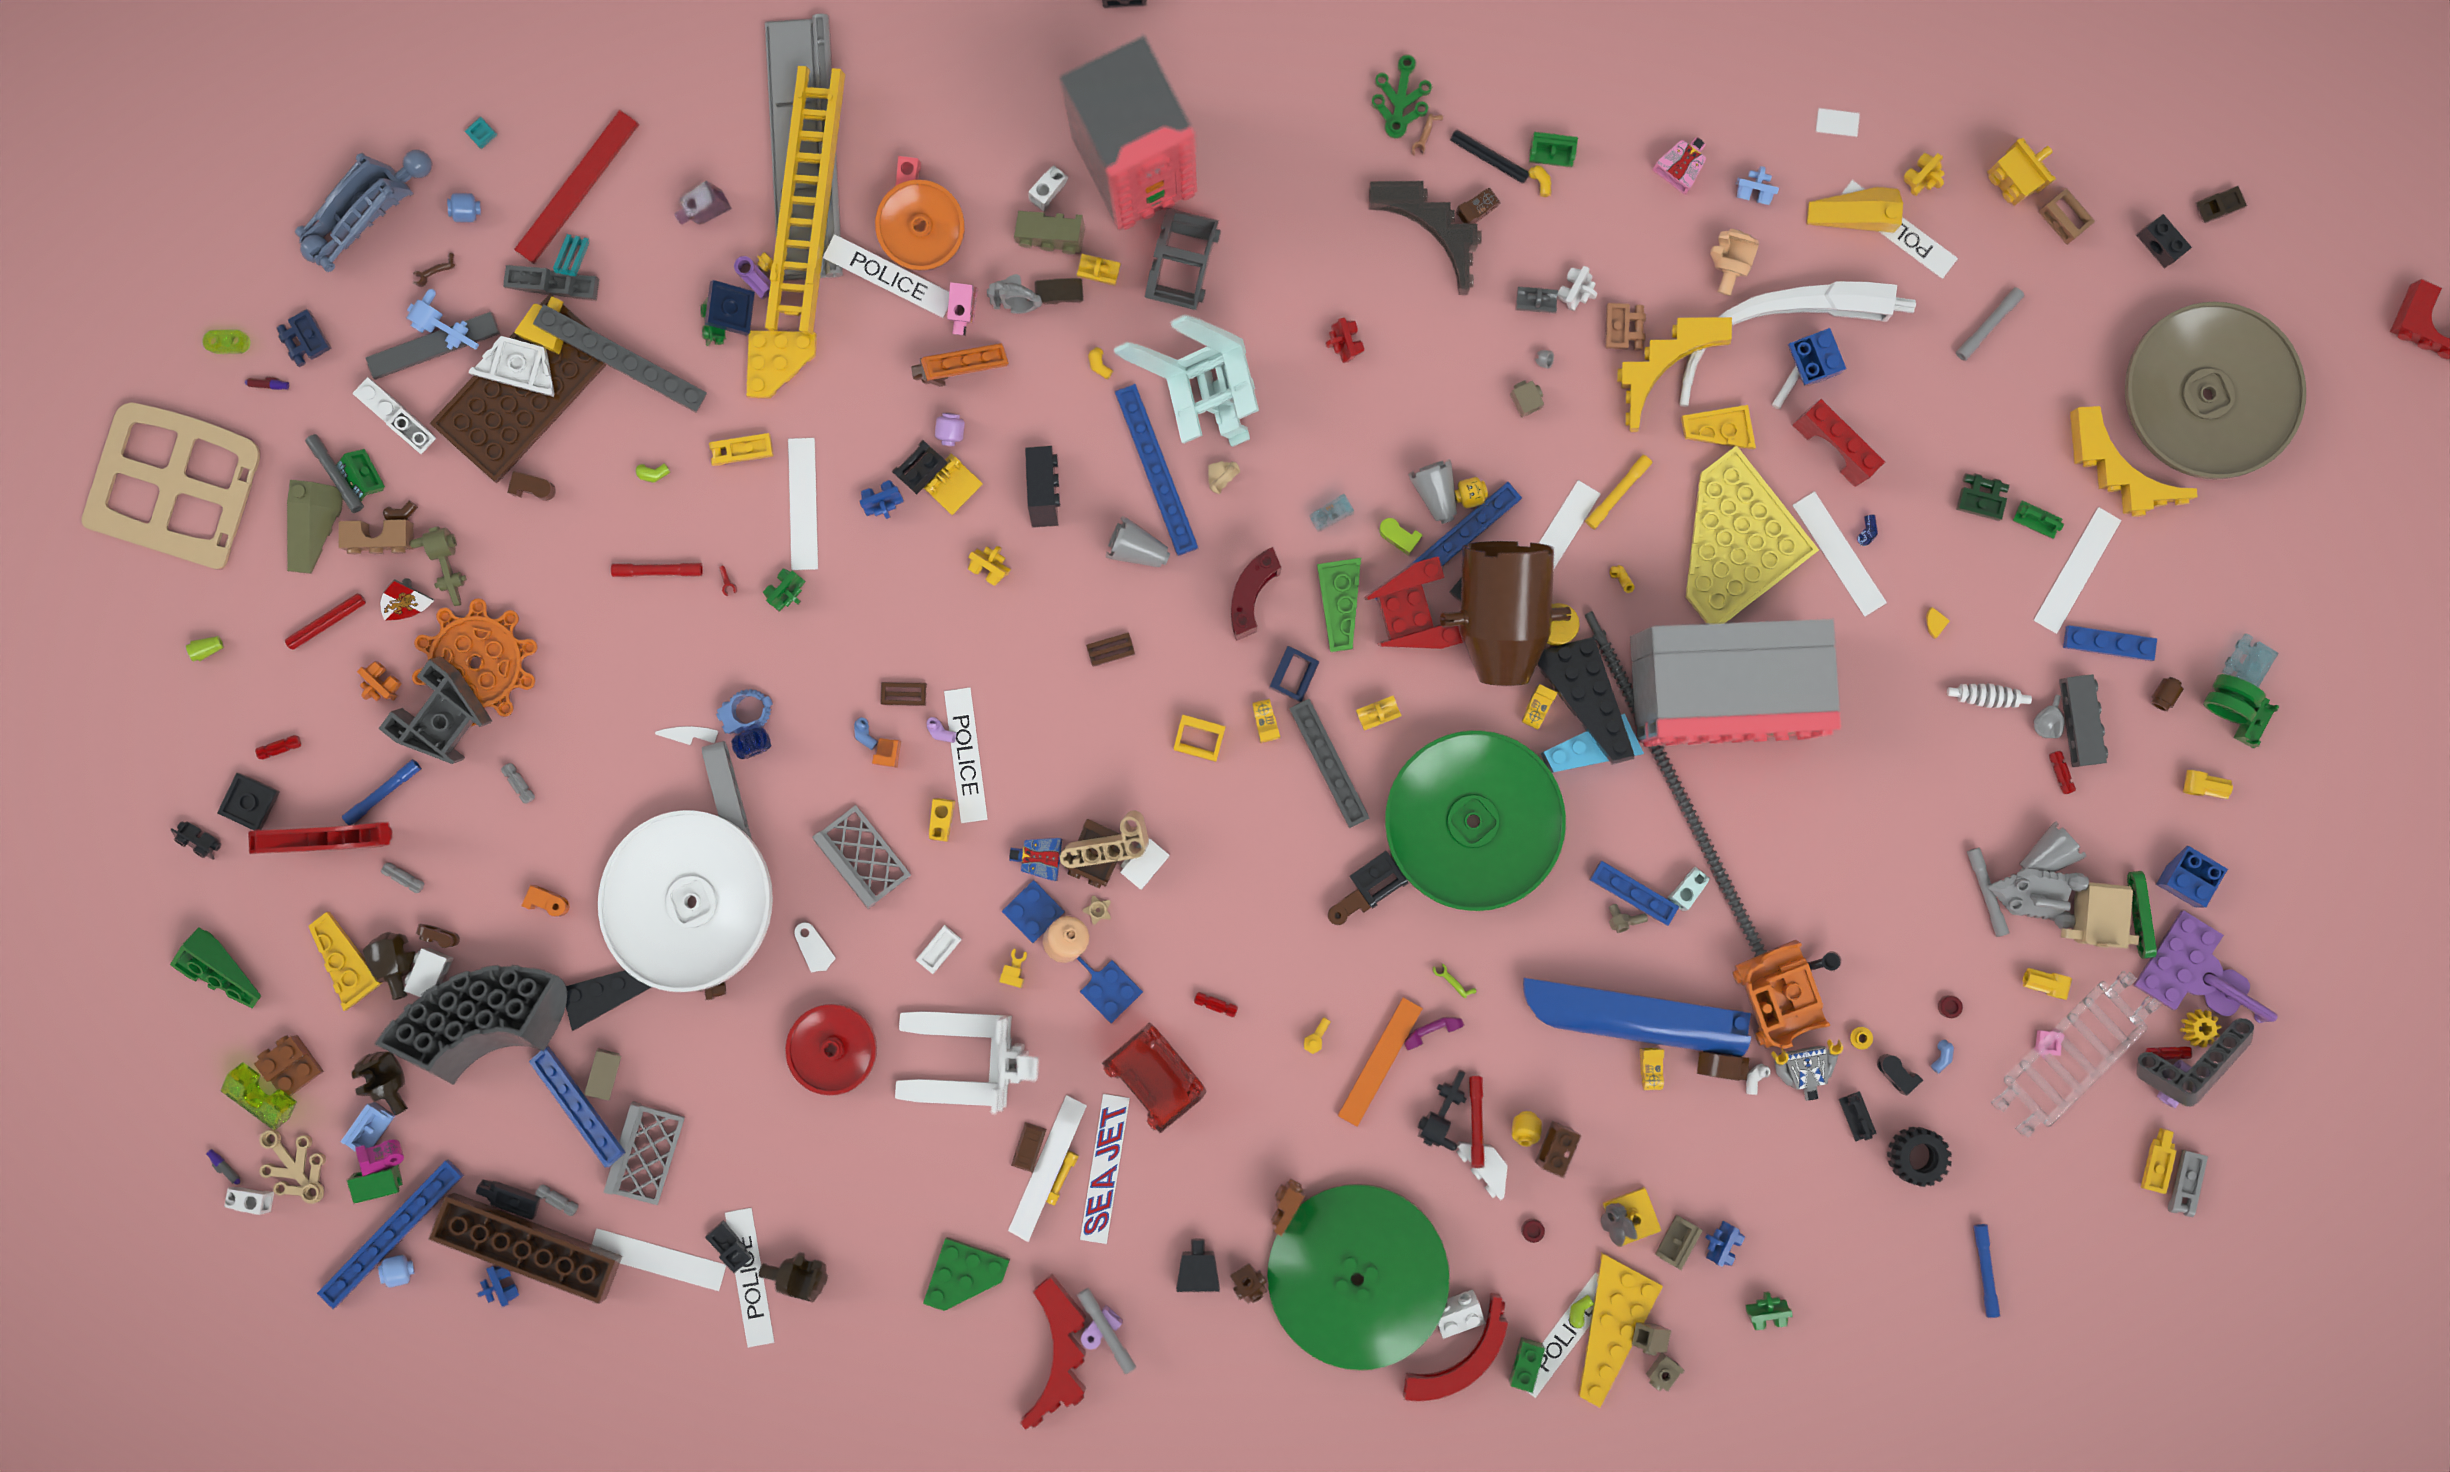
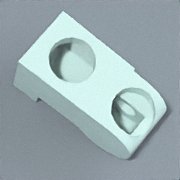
M1694 867L1667 899L1678 905L1681 911L1689 910L1710 878L1697 867Z

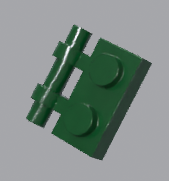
M1966 473L1963 477V482L1970 483L1971 488H1961L1956 510L1997 521L2002 520L2007 498L2000 497L1999 493H2007L2009 484L2002 483L1999 479L1990 480L1982 478V475L1976 473L1974 475ZM1980 486L1989 488L1990 494L1979 491Z

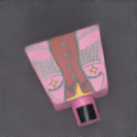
M1697 137L1694 138L1690 145L1681 140L1658 160L1652 170L1686 195L1706 160V157L1700 153L1705 147V143Z
M950 282L947 318L950 321H954L952 334L966 336L967 323L973 324L978 289L973 285ZM960 308L965 309L963 315L958 314Z

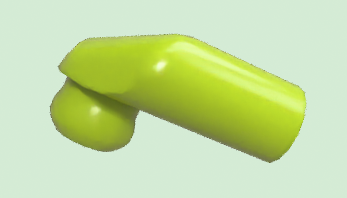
M665 463L656 469L648 468L644 464L636 467L637 477L651 483L657 482L671 473Z

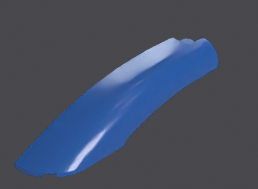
M1523 978V991L1528 1006H1530L1540 1021L1554 1028L1739 1057L1745 1055L1751 1043L1752 1036H1748L1751 1013Z

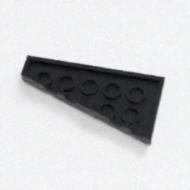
M1591 637L1544 649L1537 664L1541 669V673L1545 678H1548L1554 686V690L1558 692L1557 694L1574 716L1578 717L1584 729L1591 734L1597 746L1610 763L1616 764L1634 759L1635 755L1595 638Z

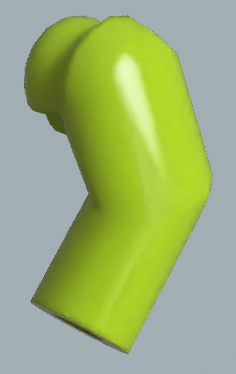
M1589 1295L1578 1300L1570 1307L1569 1321L1577 1329L1582 1328L1585 1324L1584 1311L1594 1305Z

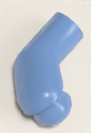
M863 717L858 718L854 723L855 738L867 748L873 750L878 741L869 735L868 720Z
M1941 1040L1938 1043L1937 1047L1941 1051V1055L1930 1065L1937 1074L1944 1070L1953 1060L1954 1046L1947 1040Z

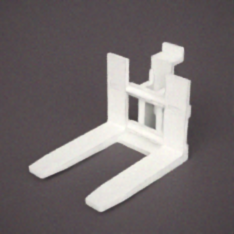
M927 1011L901 1013L900 1031L927 1035L991 1038L989 1082L929 1079L898 1080L896 1082L895 1098L923 1103L992 1106L991 1113L996 1114L998 1111H1003V1107H1007L1009 1083H1020L1022 1080L1036 1081L1038 1079L1039 1058L1028 1056L1029 1051L1025 1050V1044L1016 1043L1012 1046L1011 1015Z

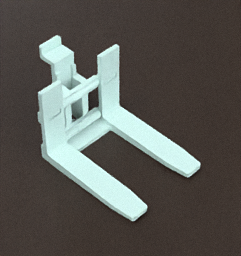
M1184 315L1171 321L1172 327L1207 347L1178 360L1129 342L1114 348L1115 354L1167 380L1183 444L1203 436L1198 414L1206 411L1215 413L1220 434L1229 439L1230 446L1234 447L1250 439L1248 427L1242 425L1240 419L1259 411L1254 391V381L1250 375L1245 355L1246 349L1242 338L1203 320ZM1214 368L1216 369L1218 380L1216 381L1213 380L1211 371ZM1197 376L1202 400L1195 403L1189 379Z

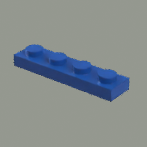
M2069 625L2065 629L2063 648L2154 661L2157 638Z
M1603 861L1599 862L1590 878V881L1666 926H1669L1679 909L1678 905Z

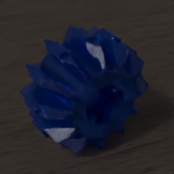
M762 727L741 732V734L736 735L731 740L732 749L739 759L755 757L772 746L769 735Z

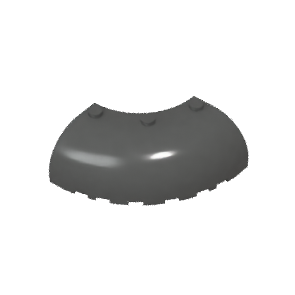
M499 965L488 966L472 972L466 971L450 977V980L439 986L434 985L421 994L422 997L413 1004L409 1003L404 1008L405 1011L396 1020H392L385 1028L375 1044L454 1085L460 1075L473 1062L494 1050L510 1046H527L544 1051L563 1017L567 1001L566 985L556 975L543 970L516 965L500 967Z

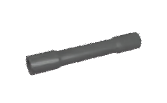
M314 434L306 438V444L338 488L351 512L357 513L364 508L363 503L355 491L351 489L329 456L326 447L318 435Z

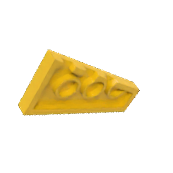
M330 912L324 913L309 925L318 951L322 953L325 968L333 980L335 992L338 993L342 1002V1009L347 1011L383 982L375 981L365 958Z

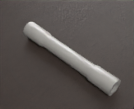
M2016 287L2013 288L2003 299L2000 306L1956 351V355L1961 360L1966 361L2004 316L2025 296L2023 291Z
M1979 847L1969 850L1967 854L1985 899L1996 937L2007 935L2010 932L1997 898L1987 887L1991 884L1981 849Z
M1084 1289L1077 1294L1079 1300L1111 1348L1124 1374L1131 1372L1136 1368L1135 1363L1106 1320L1090 1289Z

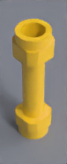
M1067 1151L1046 1200L1047 1203L1051 1205L1056 1204L1060 1196L1059 1191L1071 1167L1075 1166L1079 1157L1076 1153Z

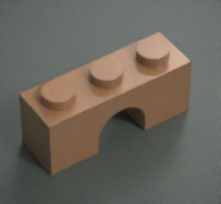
M383 520V531L376 538L370 536L368 523L363 521H339V548L346 550L347 554L357 555L361 554V551H369L371 554H383V550H391V553L400 554L406 553V550L414 549L410 546V541L414 539L413 523L408 520Z

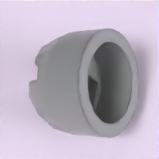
M1539 351L1537 353L1539 355L1538 359L1535 358L1537 365L1549 369L1554 360L1553 351Z

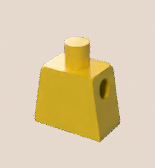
M551 296L547 306L560 312L564 302ZM533 304L514 333L522 339L560 354L563 341L533 325L542 308L539 304Z

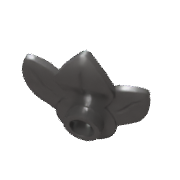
M1619 1203L1609 1204L1606 1207V1213L1601 1217L1603 1230L1609 1232L1612 1242L1618 1247L1623 1246L1625 1237L1636 1240L1637 1233L1632 1221L1627 1218L1626 1209Z

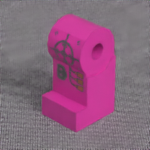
M387 1140L380 1145L365 1148L364 1145L355 1147L362 1176L389 1169L404 1160L402 1148L398 1140Z

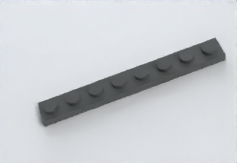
M544 304L533 322V325L695 413H697L707 395V392Z

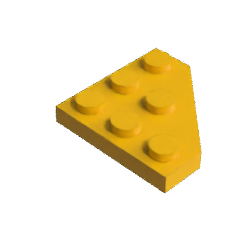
M750 331L746 396L748 398H771L776 394V391L784 383L790 381L799 372V369L816 356L817 334L813 332V335H808L807 333L790 331Z

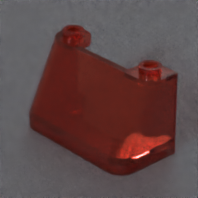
M1151 1023L1145 1025L1102 1062L1105 1073L1110 1078L1115 1077L1118 1079L1120 1077L1147 1109V1116L1149 1118L1147 1122L1153 1130H1158L1159 1133L1163 1132L1185 1114L1206 1094V1088Z

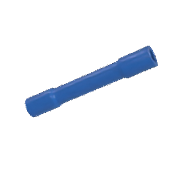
M414 759L409 761L367 798L342 815V819L348 825L356 823L383 798L422 769L421 766Z
M1977 1224L1974 1225V1233L1979 1253L1986 1317L1996 1318L2000 1317V1309L1995 1289L1988 1225Z

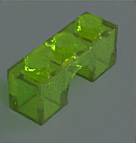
M242 1062L227 1074L220 1091L275 1131L290 1119L297 1101L281 1089L276 1090L271 1095L264 1093L259 1086L261 1075Z

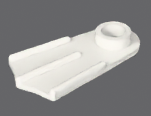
M804 922L799 924L795 928L794 934L810 971H826L836 957L810 923ZM804 928L809 930V935L807 937H804L801 934V931Z

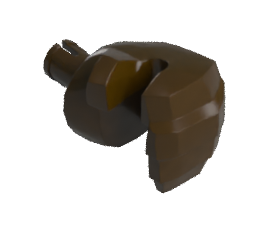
M386 932L373 939L363 949V954L375 981L388 982L392 1000H399L407 996L401 977L411 971V964L416 952L411 951L407 953L404 951L403 945L409 942L405 935Z
M376 1052L368 1054L355 1064L352 1078L364 1077L366 1080V1084L355 1089L358 1096H370L374 1102L385 1099L394 1116L408 1109L398 1092L399 1088L405 1085L404 1073L401 1065L392 1053Z
M801 1252L793 1258L784 1260L780 1268L763 1263L759 1269L760 1278L775 1281V1289L778 1293L809 1302H814L818 1295L821 1294L828 1279L826 1264L818 1260L807 1261L805 1253Z

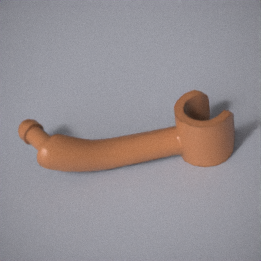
M1430 114L1428 116L1420 140L1412 146L1411 153L1413 156H1415V148H1421L1422 155H1424L1425 143L1431 132L1433 120H1443V115L1432 116Z

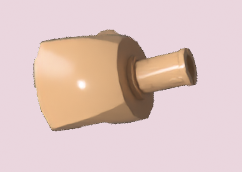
M1737 229L1721 231L1718 238L1719 246H1713L1710 251L1715 268L1724 273L1717 292L1729 296L1732 294L1736 277H1747L1759 246L1758 240L1750 234Z

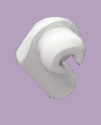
M1758 1064L1748 1072L1746 1094H1758V1082L1770 1075V1068L1768 1066Z

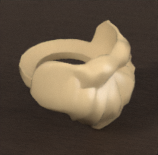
M1220 461L1209 465V488L1213 492L1221 494L1222 489L1226 487L1227 483L1240 473L1238 464L1236 462Z

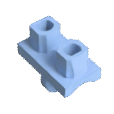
M1760 166L1758 172L1750 170L1748 177L1756 178L1755 182L1737 178V198L1749 200L1752 189L1760 190L1757 202L1769 205L1773 195L1777 194L1779 187L1762 184L1763 180L1770 182L1772 175L1765 174L1764 166Z

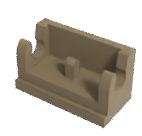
M600 1048L597 1049L584 1095L610 1100L621 1060L619 1053Z
M1676 1215L1655 1255L1682 1270L1703 1230Z

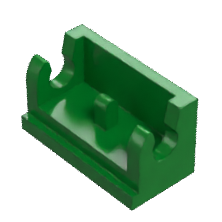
M1534 132L1531 139L1529 162L1573 167L1578 137Z
M2265 698L2261 707L2254 708L2257 714L2252 724L2240 725L2234 739L2253 749L2259 747L2261 743L2260 738L2273 713L2278 711L2279 705L2268 704L2270 700Z
M399 1165L366 1176H362V1172L353 1173L347 1180L353 1204L398 1193L400 1191L399 1186L403 1185L398 1168Z

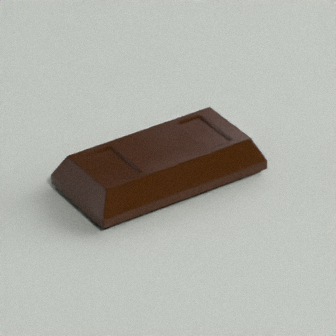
M1025 1122L1011 1166L1033 1173L1047 1129Z

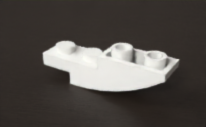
M367 377L352 393L421 455L437 439L410 412L370 378Z

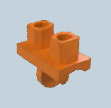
M374 661L367 668L360 667L357 671L370 684L368 685L365 681L360 684V687L364 689L361 696L365 700L372 697L375 701H378L381 698L377 693L379 692L385 699L390 698L394 701L398 697L395 692L402 683L392 675L383 682L379 677L386 671V668L377 661Z

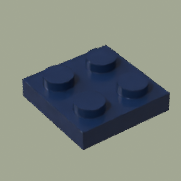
M712 280L709 285L705 325L747 336L750 334L755 292Z

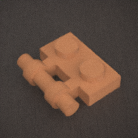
M1607 303L1605 349H1628L1629 341H1633L1634 350H1643V342L1646 334L1643 333L1644 322H1646L1644 305H1636L1635 313H1630V304ZM1629 321L1635 322V332H1629Z

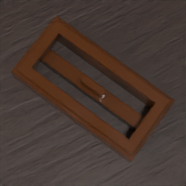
M1129 633L1086 645L1092 667L1135 655ZM1120 640H1127L1126 643H1122L1116 646H1112L1093 652L1092 650L1093 648L1114 643ZM1129 647L1130 651L1095 661V656Z
M881 682V705L926 706L927 684ZM886 687L921 688V692H888ZM886 696L921 697V701L886 700Z

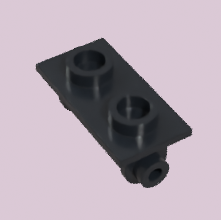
M181 821L177 826L178 831L171 828V832L175 837L173 840L183 847H186V845L193 848V852L201 858L207 856L212 860L215 859L212 852L213 850L218 851L220 849L221 843H219V839L206 832L198 838L197 836L201 833V829L188 821Z
M1860 1091L1839 1099L1855 1142L1862 1139H1872L1873 1135L1877 1133Z

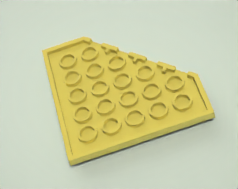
M1737 445L1700 473L1685 596L1706 624H1723L1819 551Z

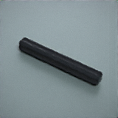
M1455 130L1452 134L1451 142L1520 183L1526 182L1529 177L1527 170L1459 130Z

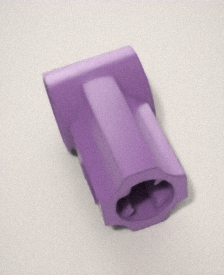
M741 256L737 258L734 263L736 273L762 300L768 297L771 284L770 279L749 257ZM745 264H750L751 269L749 272L742 273L741 267Z

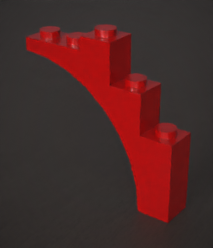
M389 822L334 827L249 831V854L383 847L390 845L392 829L389 827Z
M1053 1274L1033 1291L1043 1307L1050 1324L1053 1339V1363L1050 1377L1043 1393L1020 1421L1025 1430L1030 1426L1035 1428L1043 1421L1042 1416L1048 1411L1053 1413L1061 1406L1060 1401L1066 1407L1071 1404L1077 1405L1083 1400V1394L1086 1389L1071 1370L1072 1367L1075 1370L1085 1362L1083 1358L1086 1355V1351L1071 1332L1073 1331L1076 1334L1085 1326L1083 1322L1086 1319V1315Z

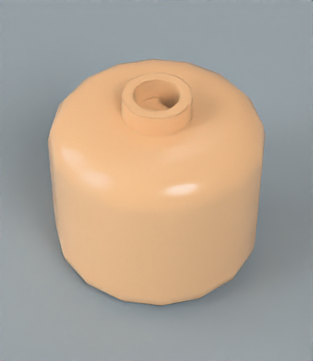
M1064 916L1055 920L1047 928L1043 936L1044 950L1056 962L1067 963L1074 961L1086 950L1089 944L1087 927L1081 920L1071 916Z

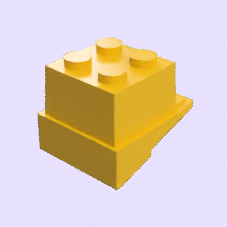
M2019 138L2005 152L2006 155L1987 171L1990 181L1995 186L1998 185L2003 191L2004 199L2008 203L2012 202L2014 206L2035 191L2039 193L2056 180L2055 176L2041 162L2053 153L2052 149L2046 146L2035 154L2024 138Z

